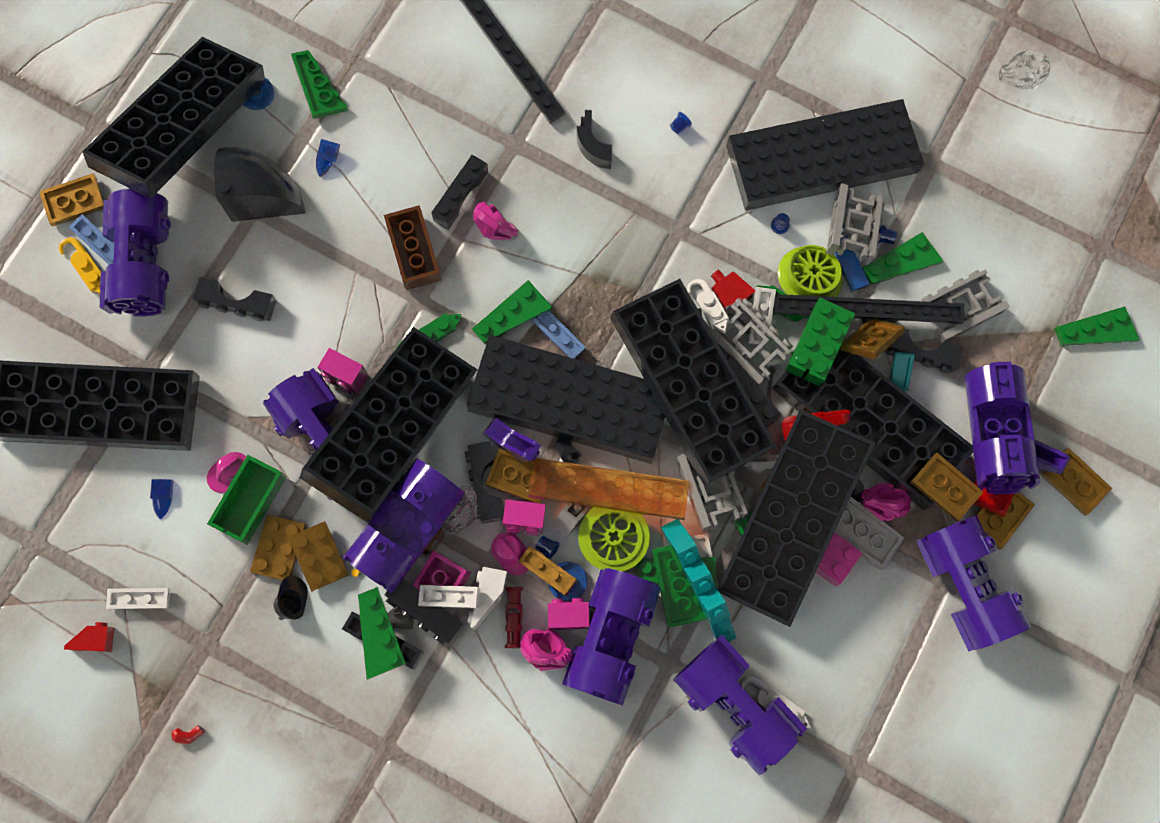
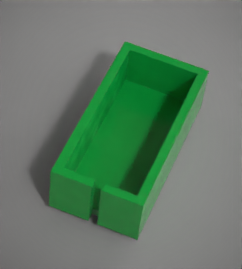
M819 298L785 371L801 377L807 369L809 372L804 379L817 386H821L829 373L855 313L823 298Z
M247 455L207 525L248 545L287 476L268 464Z

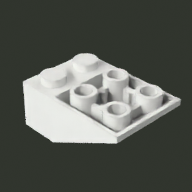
M483 567L482 571H478L476 583L480 588L479 609L470 611L468 623L473 630L480 626L504 596L508 579L507 571Z

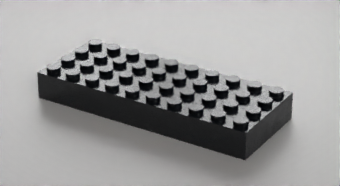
M201 37L82 151L88 168L151 199L265 82L263 65L205 37Z
M903 99L730 135L726 144L745 211L834 192L838 190L841 183L848 185V188L917 174L924 165Z
M677 279L612 312L610 319L704 487L777 447L681 279Z
M413 327L304 465L299 478L369 524L472 381L478 369Z
M493 335L488 337L466 404L468 412L492 419L498 418L500 421L555 437H565L572 442L649 464L653 462L665 420V415L644 378Z
M841 346L821 386H817L804 379L809 372L806 369L801 377L786 371L772 388L796 409H801L808 413L849 410L851 413L850 420L838 426L875 442L866 465L896 489L905 491L910 496L911 501L923 511L931 507L934 502L910 482L935 453L940 454L959 471L973 453L972 444L859 355L841 351Z
M0 360V441L191 451L200 376L194 370Z
M800 409L717 590L719 593L791 627L875 442Z

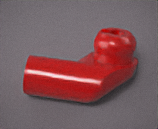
M199 725L189 732L176 728L172 731L171 736L175 743L191 744L204 733V730Z

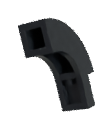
M585 110V116H581L580 126H577L576 131L578 147L583 156L592 164L601 168L611 169L612 144L601 143L594 137L591 130L592 110Z

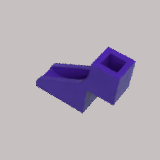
M494 418L482 433L496 446L506 449L521 462L534 461L540 454L539 448L541 445L514 431L498 418Z
M1035 440L1038 468L1062 474L1071 458L1067 454Z

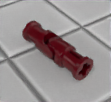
M506 587L507 604H505V620L507 623L505 631L507 632V644H505V648H520L521 631H523V626L520 624L523 619V604H521V591H523V587ZM513 609H517V610H519L520 613H515V612L509 613V611H510V610H513Z

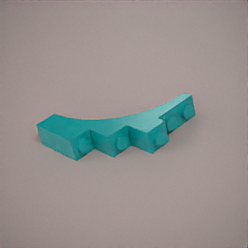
M679 519L661 526L665 540L668 545H672L705 614L714 638L717 639L723 635L728 642L736 639L727 604L717 590L710 571L702 561L695 542Z

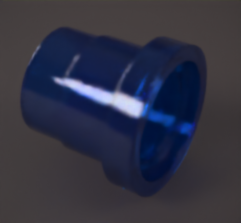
M678 112L677 117L669 126L679 135L687 127H690L692 122L684 113Z
M785 213L778 214L771 222L772 231L776 234L786 233L790 226L789 216ZM778 220L784 221L785 225L779 224Z
M881 225L878 232L881 234L878 243L894 244L897 238V231Z
M544 535L536 544V548L544 553L548 559L555 555L560 546L558 541H553Z

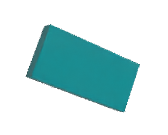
M894 351L890 381L903 391H909L915 354Z

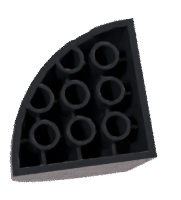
M220 147L217 149L214 162L216 199L232 222L306 213L298 187L289 174L276 162L249 149L237 147Z

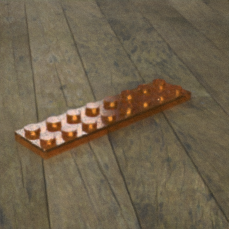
M536 458L533 462L528 497L684 520L689 481Z

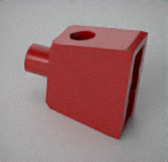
M718 269L711 275V278L716 283L712 286V291L725 312L726 306L732 305L738 298L750 300L755 294V290L735 272H731L725 277Z

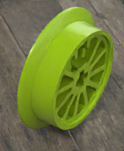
M806 245L792 249L783 256L778 266V280L787 295L837 297L842 289L843 276L840 263L834 254H826V248ZM805 282L806 284H808V288L803 286L802 284ZM813 284H815L817 290L812 289Z
M609 501L593 507L584 516L579 527L578 541L584 557L594 567L600 570L609 568L623 572L631 569L643 559L649 546L650 533L646 520L637 509L623 502ZM611 515L619 516L612 524ZM601 518H608L610 529H607L600 521ZM623 520L627 523V528L619 530L616 523ZM595 523H598L606 533L594 530L593 526ZM630 525L634 527L635 532L627 533ZM590 533L603 536L604 538L591 540ZM616 533L618 541L614 540L611 542L609 534L614 535ZM637 536V542L633 543L623 538ZM605 542L597 551L592 547V544ZM621 543L633 546L635 549L632 553H629ZM606 546H609L606 558L598 555ZM617 547L627 555L626 558L619 559ZM612 548H614L616 560L608 559Z

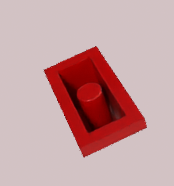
M95 622V626H86L64 645V650L112 652L115 628L108 627V623Z

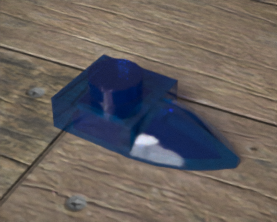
M321 139L316 156V170L319 177L325 175L333 162H336L340 144Z
M152 479L150 499H152L154 512L159 519L166 515L171 506L174 483L172 479Z

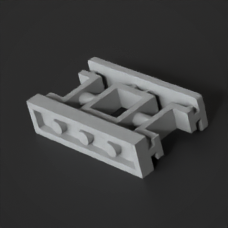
M841 183L834 197L826 254L833 255L835 252H838V255H842L845 249L860 253L859 261L865 260V264L869 265L873 259H876L879 251L876 247L881 236L878 232L883 221L880 218L885 206L882 203L883 196L879 195L878 198H875V195H871L867 201L853 197L854 189L848 190V185ZM845 205L854 207L855 210L847 208V210L845 211ZM872 209V214L862 212V210L870 212ZM850 219L864 222L863 231L849 227ZM841 235L851 237V240L843 238L840 242ZM868 239V244L858 242V240L866 241Z
M986 269L981 272L976 270L968 275L969 278L965 280L961 278L955 281L952 287L948 288L945 286L937 291L938 294L934 296L929 294L921 299V301L936 302L948 296L943 302L953 303V300L964 295L972 308L971 311L965 313V322L944 331L950 324L939 323L941 326L936 328L934 332L939 336L937 340L940 345L1004 313L1010 307L1007 301L1002 302L1003 298L1001 295L995 299H992L984 286L991 280L990 277L986 276L988 273ZM980 280L974 285L976 290L978 291L977 294L973 295L969 287L961 290L962 288ZM983 299L987 307L995 304L994 307L976 315V313L982 310L978 301Z
M738 298L731 305L737 313L727 323V330L733 326L739 332L732 339L733 342L724 333L716 329L712 330L711 327L709 329L715 340L731 357L734 356L758 384H762L772 374L766 366L777 355L786 360L794 351L792 349L793 345L786 338L783 340L778 335L780 332L773 325L769 326L765 322L766 318L759 311L756 313L751 308L753 305L749 300ZM740 306L758 323V325H756L753 321H750L744 327L738 321V319L745 313L740 308ZM751 327L764 339L752 352L739 340ZM766 333H768L785 350V352H783L780 348H777L771 354L764 347L771 340L766 335ZM759 352L766 359L759 366L764 373L745 354L751 359Z
M685 454L677 456L676 464L702 533L709 531L711 528H717L716 517L732 513L735 522L739 521V519L744 520L747 518L749 506L742 499L741 494H743L740 483H736L734 478L736 476L735 471L720 478L724 490L723 493L708 497L699 476L696 477L697 485L695 484L691 473L694 467L688 456H685ZM732 492L736 505L725 508L723 499L731 497ZM702 500L704 505L715 502L718 509L709 513V519Z

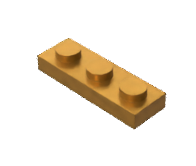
M531 546L528 547L518 561L564 596L568 595L578 581Z

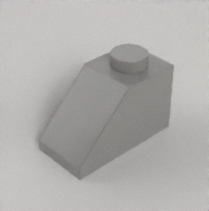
M578 493L561 510L552 526L568 537L594 504Z

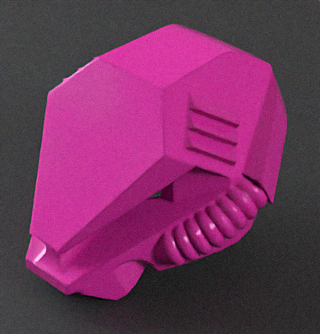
M481 202L475 207L473 220L485 238L505 240L511 239V236H518L516 226L507 222L493 204L488 206L486 202Z
M879 483L869 489L866 488L861 495V498L864 500L862 502L864 507L881 521H890L906 516L911 508L910 496L903 490L894 489L892 484Z
M531 629L521 639V653L529 663L540 671L565 668L572 660L571 649L566 648V643L562 637L553 630L541 631Z

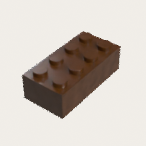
M420 205L385 214L384 219L405 289L410 290L442 281Z

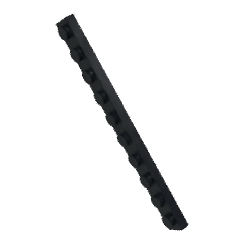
M460 0L549 124L564 116L565 111L486 3L483 0Z
M775 294L774 314L810 316L818 299L823 298L855 313L853 318L958 324L965 322L964 303Z

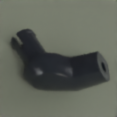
M558 436L556 450L560 458L567 465H575L581 460L579 459V457H582L580 451L571 445L570 439Z

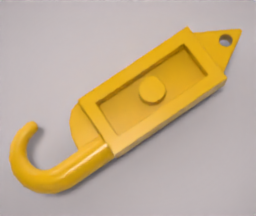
M72 237L63 239L59 244L60 254H64L63 248L66 244H72L77 251L71 256V264L92 293L97 292L100 294L101 270L79 240Z

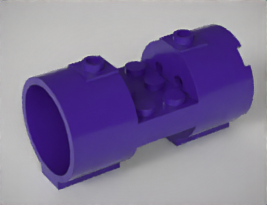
M122 189L112 192L108 200H104L102 236L114 242V260L112 264L106 267V271H101L99 308L109 314L121 315L124 312L132 314L133 317H147L159 315L162 313V310H166V290L169 274L168 271L156 265V256L158 255L156 245L167 240L169 229L171 228V222L168 218V200L163 195L156 193L150 199L132 189Z
M991 362L990 365L970 371L966 374L964 380L977 487L981 490L987 489L989 494L1019 493L1025 487L1029 489L1035 488L1040 484V475L1024 369L1011 364V362Z
M314 368L304 371L303 376L296 377V375H293L282 381L268 393L270 398L263 401L264 407L273 418V422L276 425L274 429L279 436L283 435L289 439L301 434H307L312 439L309 442L315 450L319 448L333 430L326 421V418L332 413L335 405L339 403L330 387Z
M417 458L342 558L349 561L353 567L375 583L393 593L459 504L465 493L441 473Z
M977 515L916 540L932 576L935 577L949 571L966 607L952 613L951 616L968 652L999 643L1032 627L1023 610L1024 601L1021 594L1016 592L1015 588L998 594L995 581L990 579L987 573L989 571L988 566L981 558L995 552L996 543L992 536L985 533Z
M609 568L600 570L589 602V607L594 609L595 612L583 647L576 645L574 647L572 660L569 662L562 685L623 706L636 669V665L628 662L632 657L633 647L639 636L640 626H650L661 587L648 580Z
M721 635L684 667L673 681L687 695L686 697L689 699L687 703L694 711H704L714 702L721 710H727L731 715L729 717L736 726H741L728 743L732 747L730 751L736 758L739 759L741 757V759H744L758 775H762L768 770L766 768L767 765H776L799 742L796 737H801L807 730V727L779 697L774 698L762 709L737 682L750 665Z

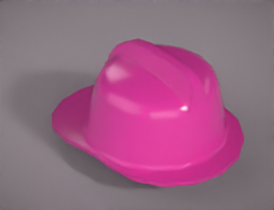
M230 452L221 457L208 471L207 484L214 492L225 493L246 456L239 452Z
M504 532L493 539L491 552L505 571L517 576L523 575L529 570L518 562L528 549L519 537L513 533Z

